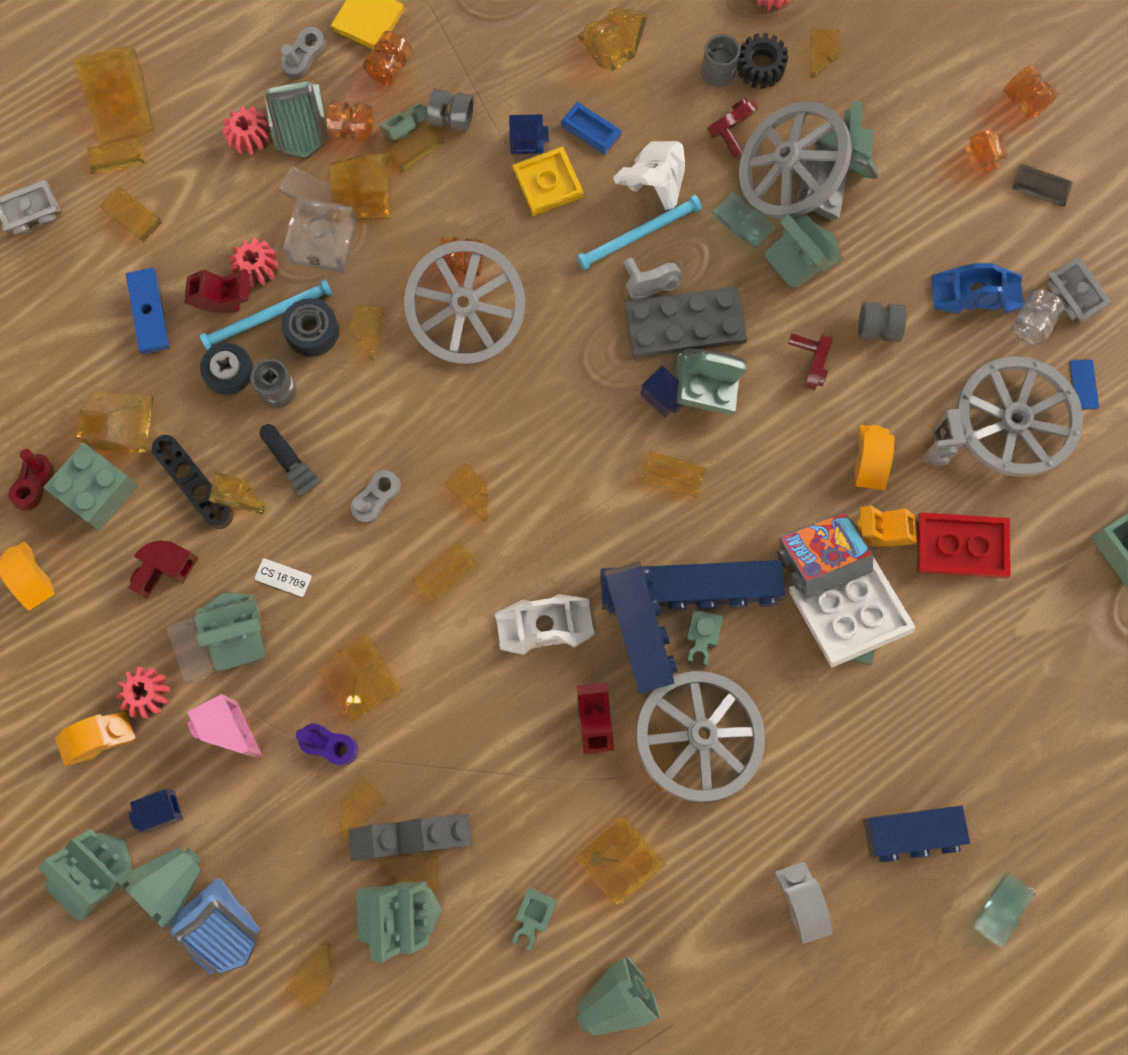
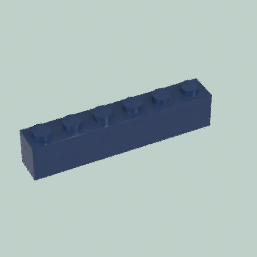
M782 560L642 567V569L649 568L653 585L648 587L650 597H657L659 606L669 607V611L687 610V606L699 605L701 610L716 609L717 604H729V608L747 607V603L759 602L760 607H771L778 605L777 602L785 597ZM601 568L602 610H609L610 614H616L604 572L613 568Z

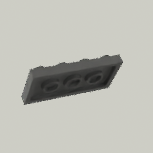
M737 286L625 301L624 306L633 359L684 352L687 348L706 349L742 344L747 341Z

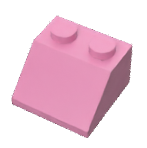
M221 694L187 712L191 719L188 722V727L195 739L199 738L201 741L254 758L262 756L237 701Z

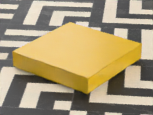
M346 0L331 24L332 31L380 52L405 10L404 4L395 0Z
M563 146L512 165V171L532 217L584 198L582 187Z

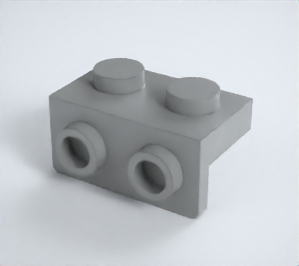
M808 161L804 167L822 186L829 177L835 162ZM847 173L834 194L821 206L813 210L814 212L831 221L840 217ZM803 179L797 195L798 202L814 193Z
M47 180L39 181L0 197V219L3 223L1 228L3 232H12L14 236L29 231L28 225L38 221L40 225L50 223L57 219L56 214L62 212Z
M1080 256L1054 272L1052 270L1048 273L1051 281L1046 284L1055 297L1059 295L1063 297L1067 304L1062 307L1071 320L1077 318L1082 324L1112 305L1111 300Z
M959 409L947 410L933 426L934 443L921 457L922 464L931 463L932 466L948 464L949 460L957 455L958 451L966 444L967 426L965 419L960 416Z

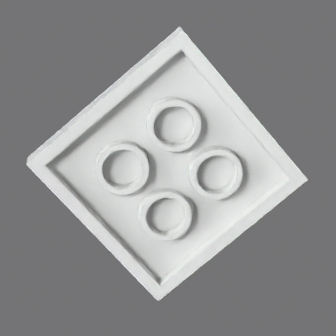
M874 557L872 573L806 599L801 589L796 590L794 586L790 587V595L831 668L915 632L916 627Z

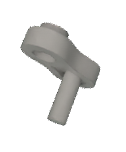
M304 28L299 32L292 47L289 44H284L281 47L283 54L281 66L289 77L293 79L304 77L308 73L312 62L324 52L326 40L318 28Z
M629 258L624 261V266L630 276L626 283V289L633 300L646 299L659 292L672 291L679 286L683 278L678 265L675 263H665L656 269L640 273L634 259Z
M389 470L376 472L366 489L353 499L351 503L352 515L363 523L376 521L380 517L385 505L394 499L401 490V482L398 476ZM385 481H390L391 488L385 492L382 489V485Z

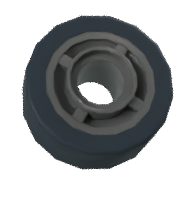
M305 298L293 303L286 310L282 318V330L286 340L297 353L302 355L318 356L324 354L335 345L339 337V324L333 310L325 302L316 298ZM317 324L313 330H305L308 325Z

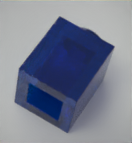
M542 114L509 115L511 154L544 153L543 143H549L548 125H543Z
M663 366L641 386L640 395L664 418L670 412L677 413L684 406L677 403L679 381Z
M163 789L130 802L132 811H129L130 822L134 829H138L139 833H150L184 820L175 790Z

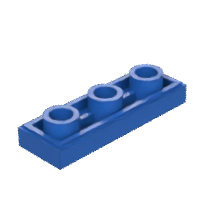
M152 267L125 273L139 352L144 355L170 349L156 270Z

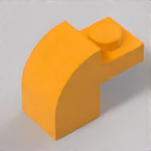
M860 425L858 431L859 452L854 467L855 486L885 491L893 460L894 435H890L889 429L879 425Z
M872 505L860 507L857 526L860 535L868 547H898L917 544L915 515L906 508L881 512Z
M25 541L17 546L9 547L0 556V577L12 594L28 611L55 595L50 578L36 564L32 549Z
M126 711L103 717L99 714L68 726L55 737L64 766L94 759L103 750L129 744L136 739Z

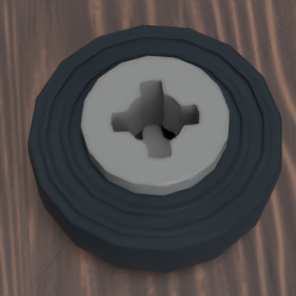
M229 342L219 343L209 348L203 355L200 363L201 376L205 384L216 393L224 395L236 394L245 389L251 382L250 376L253 362L247 351L239 345Z

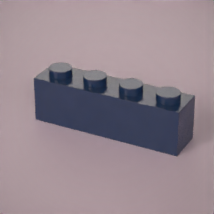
M638 561L604 571L639 693L675 684L673 674L678 673L674 656H667L664 645L670 644L665 626L659 627L656 616L662 614L657 597L651 598L648 587L653 585L649 568L642 569V565Z

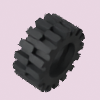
M759 33L754 34L753 39L749 36L746 38V43H742L737 65L738 75L740 78L744 77L746 84L752 81L751 87L756 88L757 83L761 84V89L766 88L767 83L772 87L775 85V81L779 82L784 75L788 61L787 47L783 48L784 42L782 40L778 43L776 42L777 36L773 35L769 39L768 33H764L763 38H760ZM756 55H764L772 60V64L766 67L758 66L752 61V58Z

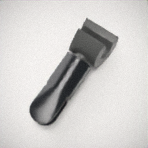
M266 424L261 427L259 431L260 437L286 471V476L299 498L322 482L304 462H301L275 426Z

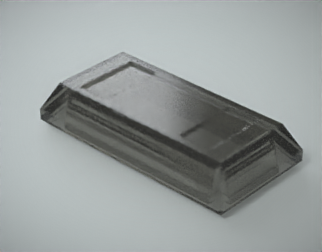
M1020 164L1011 189L1065 207L1074 182L1031 166Z

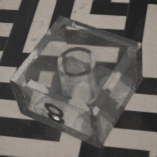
M297 197L283 246L289 263L345 273L357 227L353 208Z

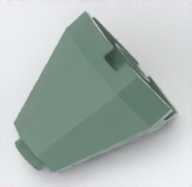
M178 847L128 872L118 883L166 931L175 922L202 872L198 865L202 860L190 848L184 852Z
M629 956L611 965L578 1004L579 1013L576 1017L584 1032L589 1031L593 1036L642 1027L661 1016L655 995L651 988L646 990L642 983L646 979Z

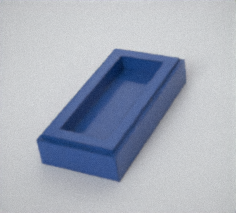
M578 101L561 120L563 128L604 155L620 138L622 130Z

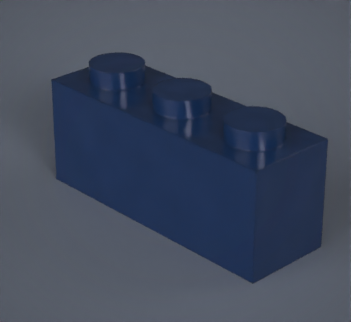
M963 805L863 819L869 857L879 856L880 862L899 860L898 854L910 852L911 858L930 856L929 849L941 848L942 854L961 852L960 845L970 844Z

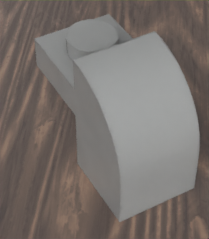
M802 862L776 871V879L787 900L791 921L802 944L833 934L831 919L823 893L816 878L813 879L806 863Z

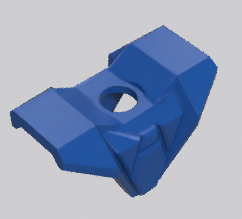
M973 263L933 274L932 292L934 309L957 314L963 310H974L976 307L978 309L987 308L988 310H1000L1002 308L1006 314L1021 310L1025 307L1022 300V275L994 263ZM975 283L984 285V287L973 292L971 291V286Z

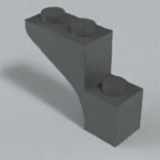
M469 814L426 817L348 829L351 861L472 845Z

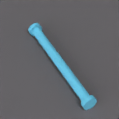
M692 195L689 197V201L586 254H578L577 259L583 270L590 268V264L692 211L698 212L702 210L700 200L696 195Z
M326 279L320 281L321 284L211 334H201L200 338L206 350L208 351L212 345L284 314L293 303L305 298L317 299L324 295H327V297L333 295Z

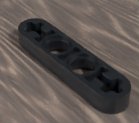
M161 435L157 437L152 444L153 455L205 521L216 529H223L229 526L233 520L232 509L183 447L172 436ZM167 444L177 458L172 461L164 453L163 445ZM182 464H189L191 466V473L185 478L177 477V468ZM202 485L207 486L209 492L206 498L202 500L195 499L194 490ZM213 503L220 511H223V518L221 520L214 518L215 514L208 505Z

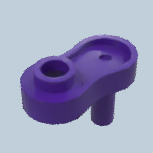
M308 724L296 732V738L302 751L310 755L323 756L333 764L340 766L349 765L358 755V744L355 739L345 734L333 733L322 725ZM346 745L347 752L344 756H341L340 749Z

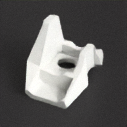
M651 141L634 159L635 164L631 168L623 167L613 179L615 184L628 186L632 191H638L644 184L654 186L665 210H671L677 205L685 172L683 145L678 141Z
M558 594L550 599L537 601L521 600L497 611L495 617L497 620L500 649L525 655L530 649L540 648L542 645L551 646L553 644L567 643L573 648L595 635L589 599ZM547 615L552 618L554 625L550 631L541 632L537 629L536 621L540 616Z

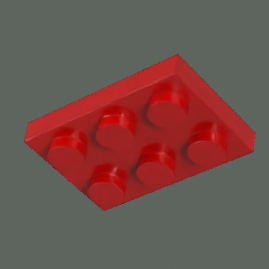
M920 512L917 515V573L1009 578L1011 576L1010 518Z

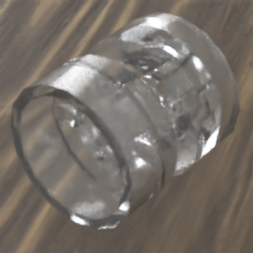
M1044 290L1031 291L1022 306V310L1012 323L1011 330L1019 339L1034 345L1044 344L1053 331L1054 324L1058 322L1064 311L1065 305L1063 301L1056 295Z

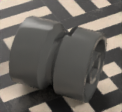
M718 34L711 37L705 44L701 74L707 84L713 87H724L734 80L741 50L735 38L726 34Z
M434 88L428 105V124L443 128L449 124L453 130L467 132L472 121L474 97L462 93L452 96L450 91ZM448 104H450L449 115H447Z
M863 301L858 322V337L876 340L881 336L883 341L901 342L906 327V306L888 304L886 308H883L881 303Z
M264 359L258 362L252 369L250 376L251 384L265 404L270 407L280 408L292 402L296 395V384L282 362L277 359Z

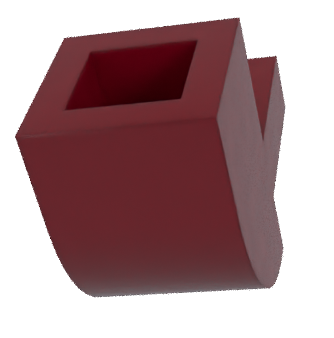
M205 269L187 276L184 303L214 313L238 312L240 304L247 302L249 299L251 274L240 270L222 277Z
M159 540L150 542L141 547L134 555L143 564L131 575V584L128 588L148 599L162 574L184 584L198 557L169 541Z
M608 683L576 685L583 754L614 751Z

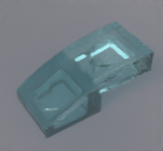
M734 191L712 212L729 230L754 248L776 228L757 208L752 211Z
M1007 871L982 909L974 928L1000 947H1003L1020 923L1018 918L1035 896V890Z

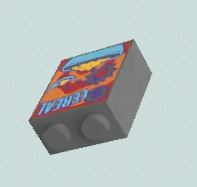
M845 511L779 537L780 550L777 551L778 559L782 560L783 567L787 566L791 572L790 578L795 589H801L806 599L873 572L874 555Z

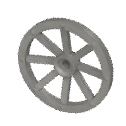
M811 101L789 104L776 110L764 119L748 139L739 165L740 186L748 202L761 213L778 219H783L787 214L793 218L805 215L826 202L843 181L851 160V136L845 122L828 106ZM807 115H815L828 120L799 140ZM796 117L788 141L784 142L775 128L783 122ZM835 129L838 139V151L804 150ZM768 136L777 147L775 153L755 157L762 142ZM806 161L835 162L829 177L822 186L804 167ZM775 163L755 190L752 180V169ZM782 172L781 206L762 201L763 195ZM798 173L814 193L798 203L791 204L792 174Z
M455 241L433 249L418 262L411 272L406 285L404 307L409 327L425 349L443 360L469 364L488 360L501 353L511 344L524 320L526 298L524 286L517 270L504 255L494 248L479 242ZM458 252H472L464 285L460 287L443 257ZM481 255L492 259L505 271L504 274L480 288L472 290ZM435 262L450 286L452 294L418 287L425 272ZM511 281L515 294V310L479 301V298ZM416 295L447 302L450 306L423 324H420L416 312ZM462 297L468 298L469 304L467 307L462 308L459 305V300ZM477 310L512 319L508 330L496 343H494L476 314ZM453 314H456L450 349L447 350L431 340L426 332ZM465 317L469 318L487 349L475 353H458Z
M1004 357L982 366L969 378L962 388L956 409H959L961 418H964L966 422L965 446L970 453L986 467L1009 476L1029 477L1052 470L1073 452L1080 439L1083 427L1081 403L1070 382L1052 366L1028 357ZM1000 371H1027L1016 403L1012 402ZM1036 375L1047 380L1059 392L1032 407L1026 405ZM990 376L1004 410L972 395L976 386L986 377ZM1062 401L1065 402L1069 415V427L1034 420L1035 415ZM969 406L1000 419V422L974 432L969 418ZM1012 418L1017 419L1018 423H1015ZM1028 429L1066 437L1059 451L1049 458ZM1005 430L1007 434L1002 456L999 458L989 452L979 440ZM1017 435L1021 437L1039 462L1032 464L1011 462Z
M704 671L678 674L673 676L675 684L654 689L640 709L635 730V741L639 759L650 778L664 791L677 798L690 802H712L724 799L742 789L752 779L761 763L765 748V730L760 712L747 692L724 676ZM689 684L695 721L662 697L677 687ZM699 684L714 686L727 693L709 719L705 718ZM736 700L744 710L750 727L717 728V723ZM657 706L687 728L686 731L648 735L649 719L654 707ZM700 729L706 731L707 739H702L699 736L698 732ZM752 737L751 753L746 766L736 759L718 741V738ZM686 741L688 744L668 770L663 773L654 761L649 745ZM710 748L738 774L732 782L717 789H712ZM695 751H699L702 790L686 788L672 781Z

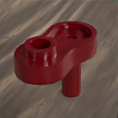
M746 98L740 100L732 106L733 111L723 116L707 128L712 138L721 135L734 158L740 155L743 150L730 128L746 120L759 110L754 100L747 101Z
M791 333L788 341L789 345L814 352L805 380V388L816 390L817 385L823 387L828 370L823 368L833 337L821 334L818 342Z
M23 449L19 454L20 458L24 461L21 466L20 475L9 489L8 496L17 509L28 511L37 507L41 502L43 487L53 477L55 470L53 464L46 456L42 454L34 455L29 449Z

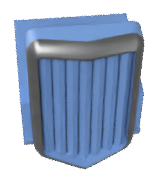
M217 878L180 911L175 922L171 925L170 933L188 951L192 959L209 974L213 972L222 974L247 965L257 943L256 934L261 929L245 906L239 904L222 879Z

